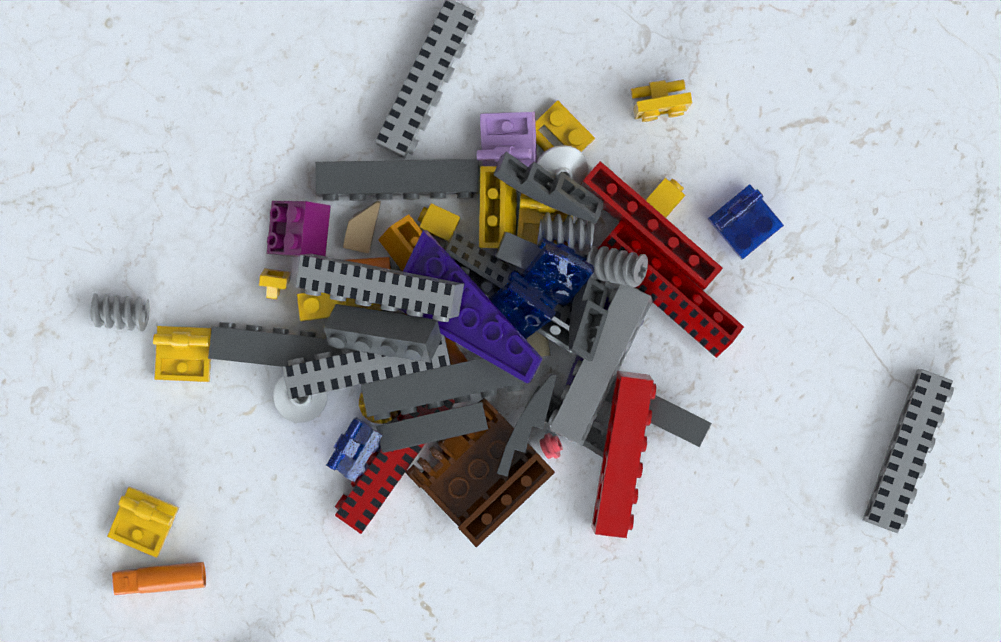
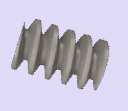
M546 212L543 219H540L537 245L540 246L543 239H546L547 247H551L554 240H556L560 249L566 241L569 250L573 249L575 243H578L580 251L584 250L586 244H589L591 250L595 225L590 221H587L586 225H584L583 219L577 218L574 224L571 215H567L565 221L562 222L561 215L557 214L554 220L551 221L550 213Z
M593 246L586 260V271L589 277L634 288L641 284L648 268V258L645 254H640L639 256L635 252L628 254L625 250L620 252L615 248L609 250L606 246H602L600 249Z
M94 293L91 301L90 317L95 327L98 328L104 323L106 328L111 329L115 323L116 328L120 330L126 324L127 330L132 331L137 326L138 331L143 332L149 320V299H147L145 305H142L141 298L137 297L135 303L131 304L130 297L126 296L124 303H120L119 296L115 295L113 302H110L108 294H105L101 302L98 299V294Z

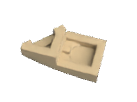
M375 201L371 206L361 212H357L353 218L349 219L343 248L370 253L381 201Z

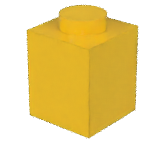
M665 178L646 201L666 218L686 195L682 192L684 188L672 178L669 181Z
M431 203L429 208L423 207L417 221L421 223L419 227L421 230H427L431 235L448 242L461 218Z

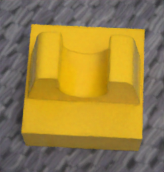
M263 269L260 274L259 286L267 287L266 298L277 300L280 295V289L287 288L291 272Z

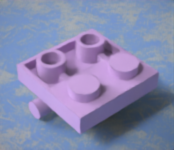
M535 112L480 114L482 150H477V160L482 161L483 166H497L500 157L506 151L527 167L533 162L537 163Z

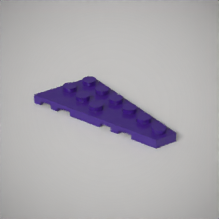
M423 230L403 272L464 284L459 316L449 318V322L438 321L440 333L523 382L530 383L543 358L427 230ZM397 308L405 314L407 313L406 309ZM423 313L422 317L432 319L433 315Z

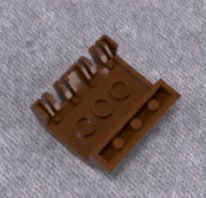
M485 397L478 403L482 402L488 429L437 441L436 443L444 452L441 453L434 445L429 450L432 456L440 462L432 468L427 460L420 457L417 462L424 471L422 472L413 464L405 472L458 526V529L476 548L555 473L528 443L526 452L514 450L508 476L497 474L505 446L514 427Z

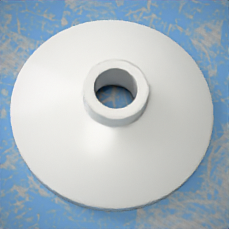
M560 145L552 147L545 151L537 161L538 165L555 177L561 172H567L566 175L581 184L588 173V164L585 156L581 151L572 146Z
M284 375L277 381L273 393L274 404L278 412L287 420L296 423L309 422L317 418L324 410L328 397L327 392L306 396L304 401H300L297 398L289 399Z

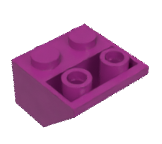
M272 201L266 254L300 257L303 254L326 256L331 205L309 201Z

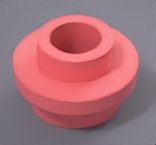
M546 433L544 438L540 439L541 449L548 459L553 457L557 459L561 456L560 451L563 450V447L556 435L552 436L551 433Z

